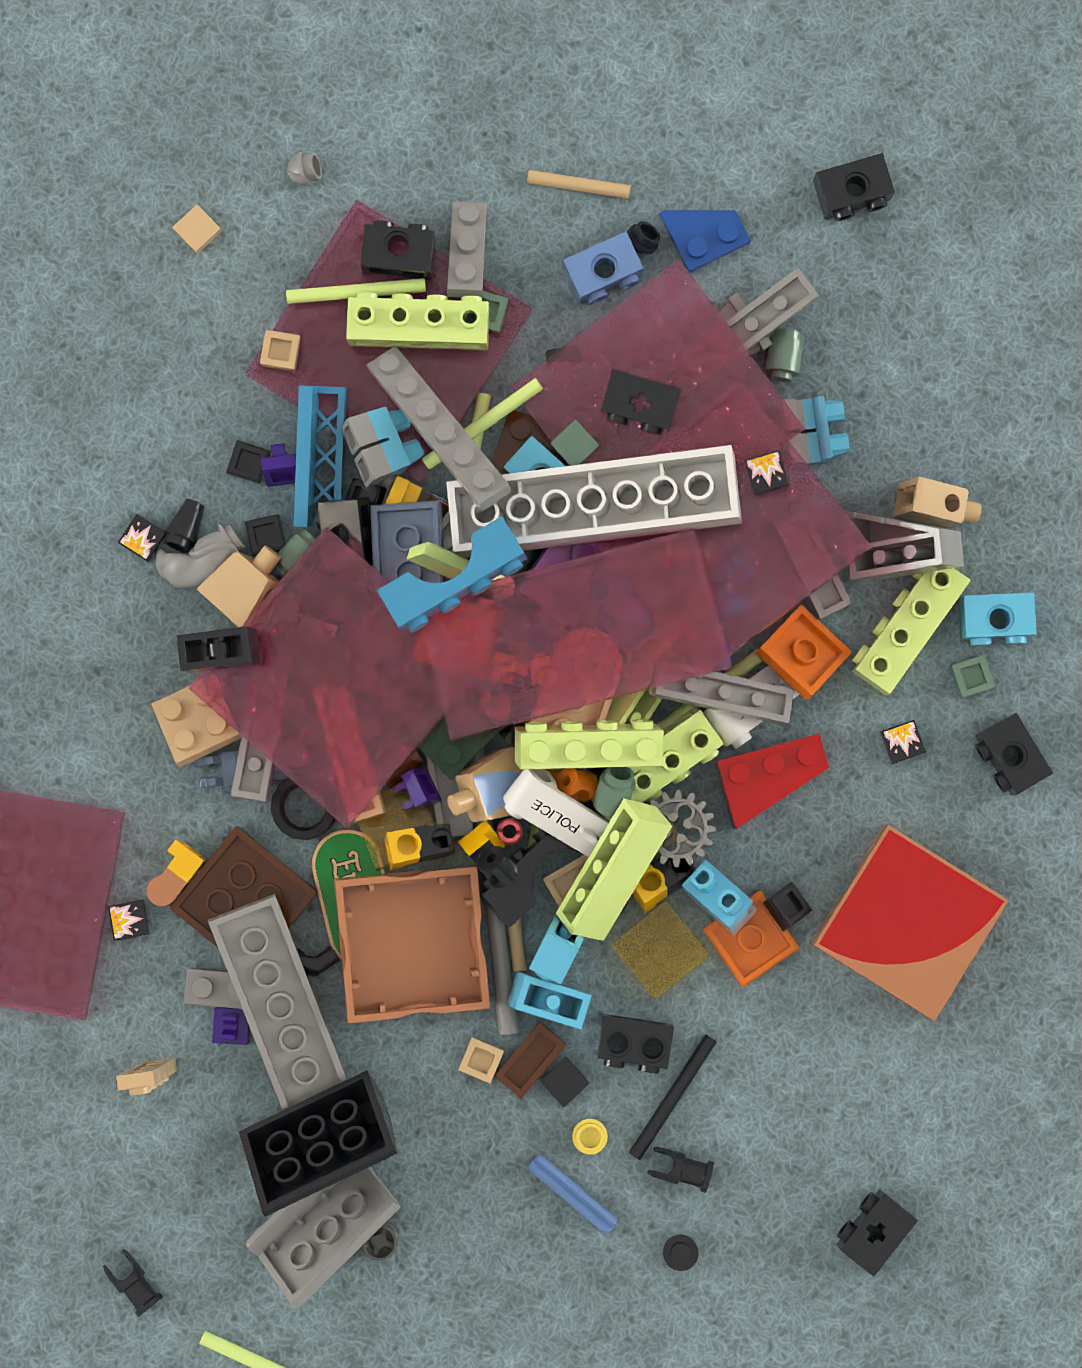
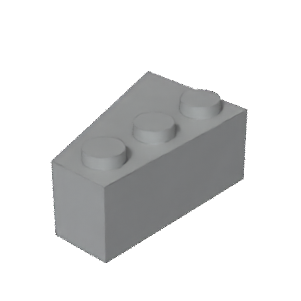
M844 510L851 580L879 581L964 566L961 531Z

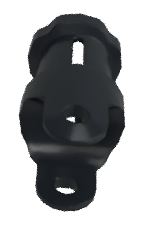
M662 1147L653 1148V1151L670 1156L673 1159V1170L668 1174L648 1170L647 1173L649 1175L673 1184L683 1182L700 1187L701 1192H707L714 1162L708 1161L703 1163L686 1158L685 1153Z
M123 1249V1254L133 1266L130 1276L126 1279L118 1280L107 1266L103 1265V1269L118 1292H124L137 1309L135 1314L139 1317L164 1296L153 1290L144 1278V1270L135 1258Z

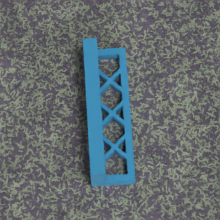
M299 385L294 526H317L315 503L324 495L329 500L343 499L345 438L341 426L346 421L347 388ZM320 393L338 394V408L328 418L319 409ZM320 417L324 422L318 427ZM336 417H337V428H336V426L332 423V421H333ZM328 425L336 434V445L326 453L318 444V434ZM317 451L323 456V457H322L320 460H318V461H317ZM334 452H336L335 462L330 457ZM325 461L335 470V479L326 488L316 478L317 468ZM316 486H317V487L320 489V491H321L317 496H316ZM333 487H334V497H333V496L331 495V493L329 492Z

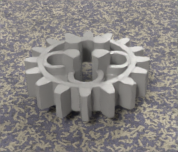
M676 790L675 798L670 799L668 794L664 792L662 793L663 802L659 804L652 799L650 801L651 805L656 806L673 824H677L680 820V808L684 806L691 808V816L684 819L683 826L688 831L698 830L701 836L699 841L693 843L685 835L678 834L676 837V849L674 851H667L664 848V843L672 838L673 832L670 830L656 855L658 853L662 854L660 863L663 865L667 863L669 858L673 859L675 868H679L681 859H686L690 866L694 865L693 855L697 854L704 858L706 855L702 847L704 845L713 847L714 843L707 836L708 834L716 833V827L708 826V822L715 817L713 813L704 814L702 812L707 806L705 801L697 805L694 803V793H690L687 799H683L681 790Z

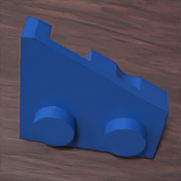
M664 210L659 213L688 273L751 242L736 210Z

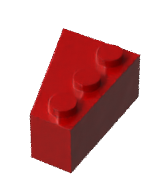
M820 734L715 762L733 829L739 828L829 768Z

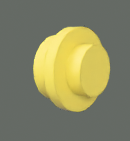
M587 1118L581 1120L574 1127L572 1133L573 1143L584 1154H596L607 1143V1130L596 1119Z

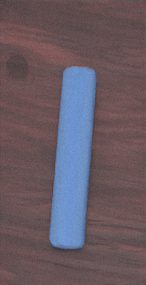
M536 1155L529 1163V1171L603 1233L607 1234L616 1225L617 1219L612 1213L543 1155Z

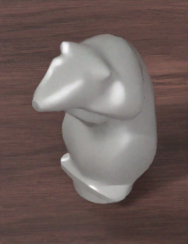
M219 524L218 532H212L200 538L189 554L167 553L163 549L158 548L155 552L156 568L158 574L176 588L195 587L201 585L234 552H240L245 546L230 524L225 527Z

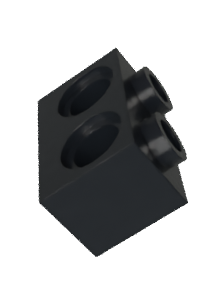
M603 1014L597 1058L604 1059V1066L624 1068L625 1063L638 1064L639 1071L659 1074L660 1068L668 1069L674 1026L668 1023ZM619 1032L627 1037V1045L623 1050L613 1051L608 1047L607 1040L611 1034ZM649 1038H657L662 1043L661 1052L656 1056H647L642 1051L643 1043Z

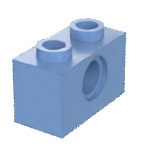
M626 231L563 260V269L580 304L588 301L590 305L606 299L608 297L607 292L616 287H620L621 291L635 286L640 282L638 277L643 275L644 269ZM606 264L612 267L614 273L609 278H601L595 273V269L599 265Z

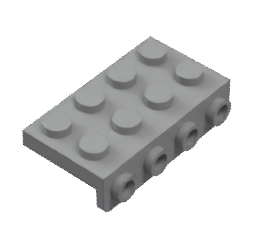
M368 1167L276 1211L261 1227L255 1230L253 1235L247 1240L246 1247L250 1252L259 1257L290 1304L299 1309L401 1206L373 1169Z

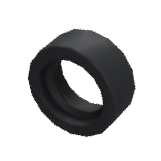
M301 773L288 777L277 786L272 795L270 810L274 823L282 833L293 839L310 840L321 837L332 828L338 816L339 803L336 792L327 781L317 775ZM301 786H309L318 790L324 797L326 805L322 819L314 826L307 828L298 827L291 823L286 817L284 810L288 794Z

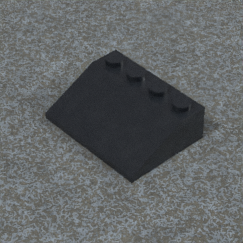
M367 1070L239 1131L261 1211L265 1217L397 1154L388 1109L381 1091Z

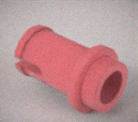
M505 818L497 825L496 834L505 845H515L522 839L524 830L522 824L517 819ZM513 825L516 828L517 833L513 838H506L504 836L503 829L505 826Z

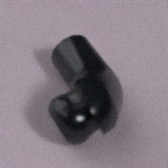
M331 946L315 957L305 955L301 949L296 948L307 976H318L341 960Z

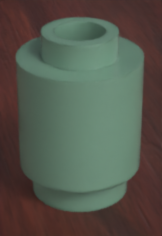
M780 328L774 330L773 337L769 338L772 345L768 348L765 372L771 374L772 380L791 382L792 377L799 376L804 342L801 340V332Z
M305 529L299 535L295 533L278 552L281 559L274 568L289 581L294 576L300 581L320 559L319 549L321 543Z
M607 767L602 772L593 799L594 808L602 816L612 818L623 798L631 800L636 782L634 773L630 768Z

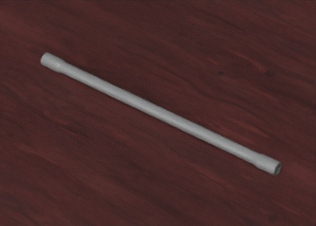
M461 687V691L481 710L479 691ZM485 747L469 762L470 766L486 756ZM486 820L495 831L494 820ZM483 821L476 822V825H480ZM482 873V878H483V881H484V880L486 879V877H485L484 874ZM485 903L496 993L495 1008L498 1035L519 1033L517 1010L507 1005L512 988L506 926Z

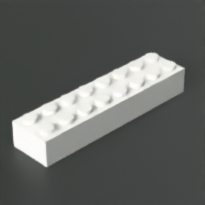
M731 445L503 474L502 476L509 484L512 492L483 512L457 480L447 482L453 552L464 558L471 557V534L503 516L523 551L742 524L735 454Z

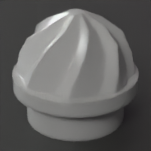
M298 152L288 163L287 173L296 184L310 186L314 184V181L322 178L321 164L315 152Z

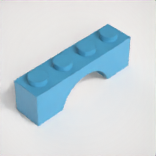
M503 516L471 534L472 552L470 560L464 570L453 579L441 583H430L422 581L407 572L377 590L400 630L405 632L409 629L411 633L420 630L430 622L428 617L439 611L442 614L452 611L461 604L460 598L471 592L474 596L478 595L492 586L490 582L492 579L501 574L504 577H508L523 567L521 562L526 560L527 557Z

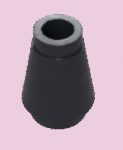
M185 499L184 504L165 529L164 534L166 537L163 542L172 549L189 553L191 548L195 547L205 507L197 501Z

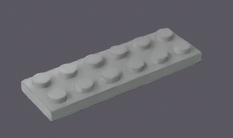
M276 895L267 896L208 919L214 939L282 1110L348 1080Z

